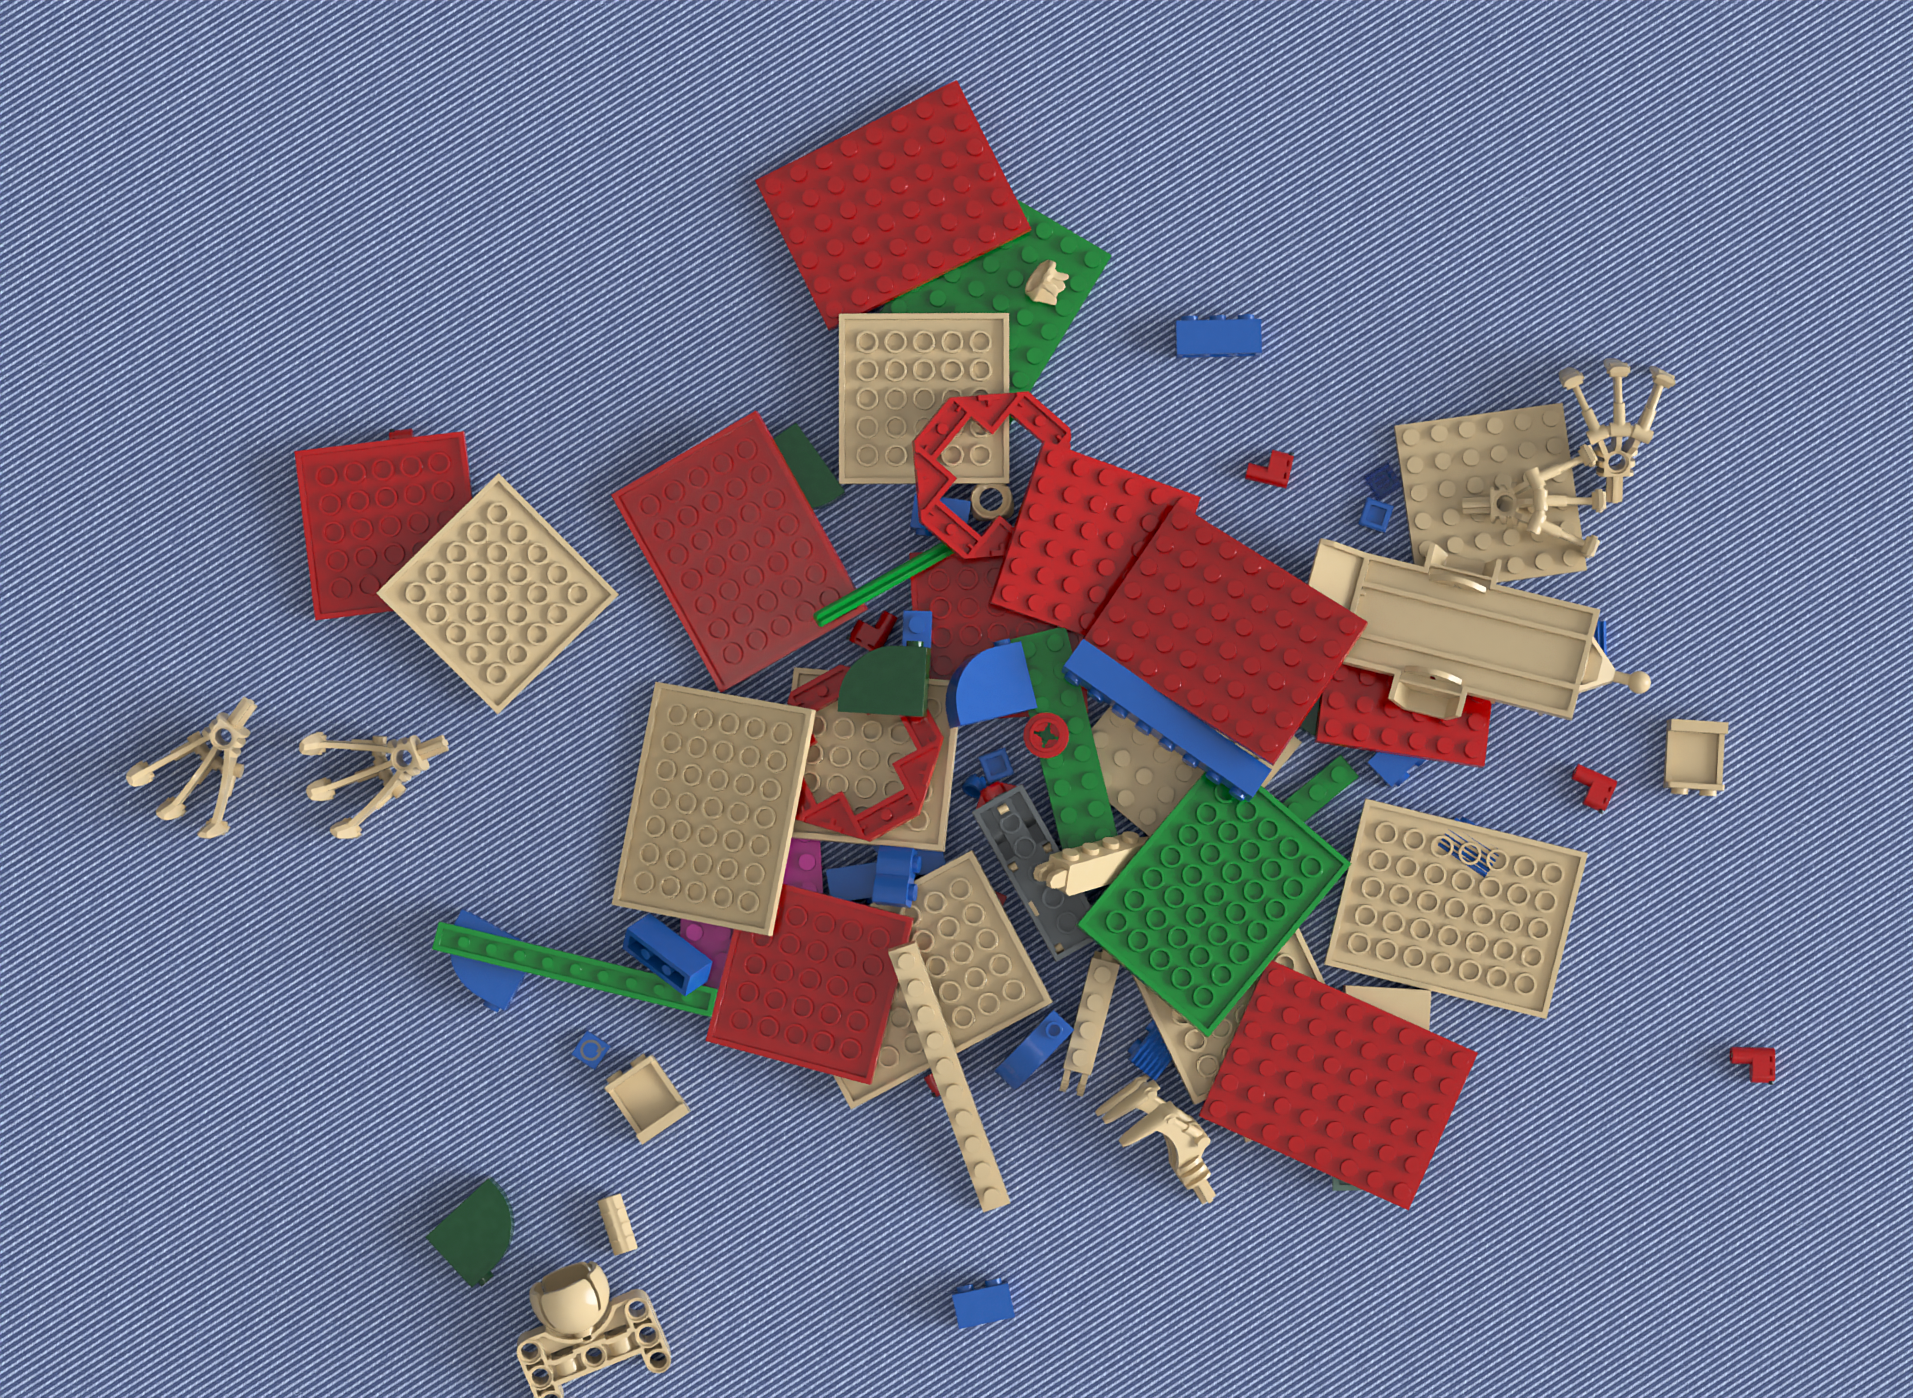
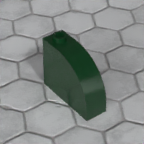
M797 423L773 438L813 511L825 508L846 495L842 486Z
M906 641V646L881 647L863 655L851 666L842 681L838 697V712L927 717L931 648L923 647L924 642Z
M490 1177L425 1237L471 1288L477 1283L482 1287L494 1276L491 1270L503 1259L510 1247L514 1234V1214L508 1196L501 1186Z

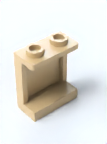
M1667 720L1663 788H1671V794L1688 795V790H1699L1700 796H1717V791H1725V785H1722L1725 734H1728L1729 722Z
M644 1054L630 1063L633 1068L623 1074L619 1070L606 1080L609 1085L604 1087L605 1091L610 1094L636 1132V1136L642 1145L691 1111L655 1057L651 1055L647 1058Z

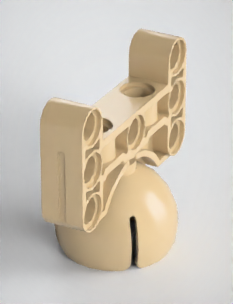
M578 1262L562 1267L544 1276L542 1283L536 1282L530 1288L529 1299L533 1312L543 1325L530 1331H525L519 1336L517 1341V1357L534 1398H544L548 1394L564 1398L561 1384L640 1353L647 1368L653 1373H663L670 1367V1347L647 1293L641 1289H633L612 1298L610 1301V1288L607 1277L596 1262ZM634 1301H640L645 1305L640 1310L630 1308V1304ZM644 1327H652L655 1332L646 1336L640 1330ZM527 1343H532L537 1346V1349L533 1352H527L522 1347ZM590 1348H598L601 1350V1353L598 1356H590L587 1354V1351ZM661 1352L665 1355V1358L655 1361L651 1358V1355ZM536 1369H544L548 1374L544 1377H537L533 1372Z

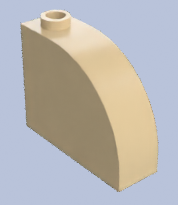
M1343 985L1344 993L1429 1031L1431 990Z

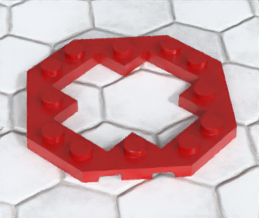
M1028 391L947 398L912 441L919 523L961 559L1005 555L1014 528L1004 518L997 515L980 536L940 501L941 497L957 478L936 459L970 418L989 435H993L1010 415L1041 443L1042 441H1048L1071 450V429Z
M840 664L790 692L787 704L813 709L818 712L838 701L842 681L851 667ZM927 708V717L900 716L917 749L892 763L905 789L855 815L843 791L817 803L803 776L795 820L871 842L919 816L944 739L929 708ZM813 732L809 748L818 743Z

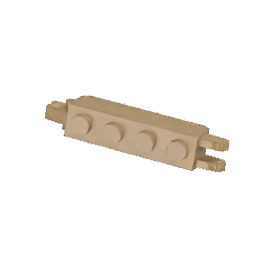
M1126 831L1121 835L1105 837L1100 841L1084 843L1082 846L1071 849H1063L1061 852L1050 854L1048 862L1035 867L1034 879L1039 882L1046 881L1048 887L1056 888L1068 896L1111 884L1148 840L1149 836L1139 837L1135 832Z
M1102 949V952L1095 951L1094 956L1090 960L1073 1025L1074 1031L1071 1033L1063 1063L1064 1073L1059 1091L1066 1092L1070 1082L1071 1070L1082 1073L1076 1088L1077 1095L1082 1097L1088 1076L1091 1075L1120 966L1119 962L1104 949Z

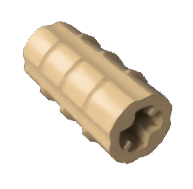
M621 1193L598 1200L600 1215L603 1218L614 1256L637 1249L638 1247Z

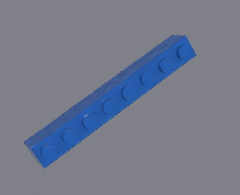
M1085 639L1080 642L1061 671L1065 674L1064 678L1076 687L1080 684L1088 690L1087 694L1099 703L1104 701L1112 707L1111 711L1122 719L1127 717L1136 723L1135 728L1147 736L1151 734L1159 739L1158 744L1169 752L1174 750L1182 755L1184 763L1192 768L1199 767L1205 771V776L1211 782L1217 785L1222 783L1230 789L1229 793L1240 801L1245 799L1250 802L1272 770Z

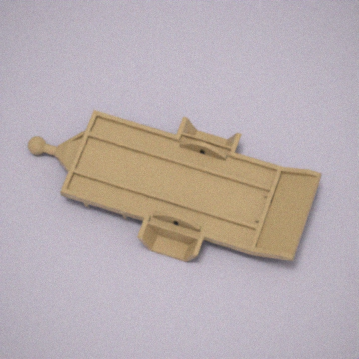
M1319 539L1307 584L1368 622L1367 627L1342 664L1393 676L1394 679L1388 699L1404 710L1450 720L1461 717L1466 696L1470 695L1490 700L1491 704L1498 702L1538 712L1540 716L1547 714L1572 721L1579 693L1616 682L1628 685L1629 689L1636 694H1642L1651 685L1649 675L1643 671H1636L1632 674L1615 671V668L1594 638L1600 609L1497 585L1503 560L1495 559L1484 563L1448 554L1438 545L1430 543L1423 567L1365 553L1335 541Z

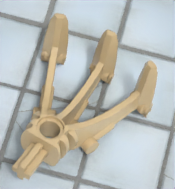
M1607 358L1603 361L1609 377H1613V423H1609L1608 426L1604 424L1599 425L1592 408H1589L1579 387L1583 383V379H1585L1582 372L1580 373L1577 369L1567 367L1559 372V381L1563 388L1566 387L1567 390L1573 389L1582 409V416L1589 428V431L1585 432L1591 445L1597 444L1593 449L1595 455L1598 456L1596 474L1606 477V502L1618 503L1622 502L1623 477L1634 475V471L1630 468L1635 466V459L1632 457L1638 454L1637 448L1640 442L1649 444L1652 440L1654 431L1650 430V427L1657 412L1655 408L1664 387L1668 389L1671 386L1673 387L1676 380H1674V375L1656 366H1650L1649 369L1654 382L1652 391L1637 424L1630 425V422H1625V402H1623L1622 377H1627L1628 373L1631 372L1630 366L1616 358ZM1611 437V445L1606 447L1603 440ZM1622 437H1629L1622 447ZM1612 455H1622L1621 462L1618 465L1610 466L1608 464L1609 458Z
M1584 444L1578 450L1580 456L1559 465L1554 464L1539 471L1538 467H1535L1524 473L1527 478L1526 481L1517 485V482H1512L1510 490H1507L1505 485H1500L1499 491H1495L1494 486H1491L1490 497H1463V514H1491V522L1496 523V519H1500L1502 525L1507 524L1508 518H1511L1513 526H1518V523L1522 522L1528 525L1527 531L1537 535L1542 531L1555 538H1562L1582 547L1580 552L1583 553L1584 557H1594L1600 543L1597 536H1587L1583 540L1563 531V528L1545 521L1547 518L1545 511H1548V507L1592 505V510L1602 513L1606 509V492L1602 491V489H1595V492H1591L1592 497H1567V495H1548V491L1544 489V486H1546V480L1584 463L1585 466L1594 467L1598 459L1591 445ZM1532 488L1533 498L1517 499L1516 496ZM1509 497L1513 500L1514 505L1510 511L1502 512L1498 509V502L1501 498ZM1534 507V512L1531 517L1517 513L1519 508Z
M244 696L230 716L224 712L219 713L216 719L210 722L209 727H205L202 730V735L199 731L187 737L188 742L172 750L171 754L155 763L148 765L147 761L144 763L143 761L138 762L127 772L126 780L133 787L148 784L153 781L152 778L155 776L153 771L173 760L177 761L192 752H195L196 755L199 754L201 756L200 760L203 763L176 798L173 796L171 798L168 797L165 802L160 804L156 810V815L165 821L176 819L180 816L183 817L187 812L185 810L187 806L183 802L197 784L203 782L212 769L215 771L220 770L222 779L213 817L206 821L205 826L198 831L197 835L205 839L225 835L230 829L228 822L222 821L227 801L232 795L236 777L241 778L244 772V764L236 763L237 757L241 754L240 748L246 743L245 738H248L250 735V731L244 725L257 708V705L254 704L253 700L247 699ZM222 729H227L231 733L232 738L230 742L222 738ZM210 740L213 745L211 749H209L206 744V741ZM222 750H224V759L219 756Z
M316 732L302 739L299 744V751L303 755H322V752H326V748L351 749L353 751H372V756L375 758L373 766L357 771L353 776L334 783L325 777L314 781L306 788L307 796L311 800L329 801L334 799L333 796L336 795L335 789L351 783H360L376 776L384 781V788L353 819L351 817L348 819L344 818L330 827V833L338 839H357L361 836L360 832L362 829L359 825L393 796L396 799L399 798L407 790L402 785L403 782L411 780L412 776L419 775L421 771L429 769L428 758L449 751L447 746L449 744L447 739L445 740L444 735L422 743L416 735H412L409 738L403 737L398 741L393 739L387 743V736L374 735L372 740L352 739L351 741L326 740L327 735H324L323 732ZM405 750L412 756V761L409 765L403 760ZM386 753H391L390 761L387 760ZM392 767H394L397 770L394 775L391 771Z
M1147 1074L1137 1077L1095 1111L1097 1116L1105 1114L1102 1117L1105 1124L1115 1121L1135 1108L1146 1112L1148 1115L1138 1121L1118 1140L1122 1147L1131 1145L1155 1131L1161 1132L1167 1145L1169 1164L1187 1190L1193 1189L1202 1204L1213 1201L1212 1198L1216 1194L1207 1181L1211 1173L1201 1158L1205 1148L1210 1144V1138L1192 1116L1180 1110L1171 1101L1166 1102L1157 1096V1091L1160 1087L1154 1079L1147 1082L1146 1080L1150 1078Z

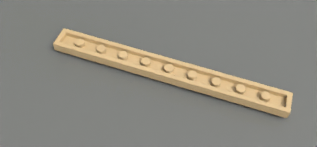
M916 940L888 949L890 959L982 1210L986 1212L1010 1204L1009 1195Z

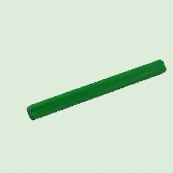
M941 542L816 611L813 614V618L817 625L822 627L950 556L954 552Z

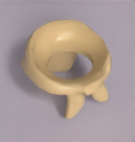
M1052 260L1042 262L1030 276L1025 286V294L1032 301L1056 305L1058 293L1065 288L1063 281L1069 278L1068 274L1056 271V262Z
M977 484L972 490L970 508L976 520L993 521L997 515L1006 520L1014 513L1013 495L1006 484ZM989 488L998 490L1003 497L1001 506L994 511H988L980 504L982 492Z

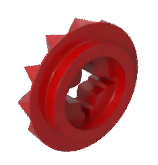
M1039 713L1027 722L1023 733L1024 743L1035 756L1053 758L1066 748L1069 740V730L1064 720L1058 715ZM1050 723V733L1059 739L1048 740L1043 748L1042 738L1034 734V731L1043 732L1047 724Z

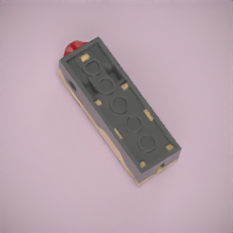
M997 781L981 790L976 809L972 811V814L1055 962L1093 942L1089 936L1076 926L1091 908L1084 893L1081 892L1068 896L1056 888L1048 887L1046 881L1039 882L1034 879L1035 867L1048 862L1050 854L1060 852L1024 786L1022 784L1016 786Z

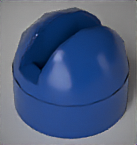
M971 774L966 778L962 790L972 798H979L981 790L987 787L986 780L983 776L979 778L977 774Z

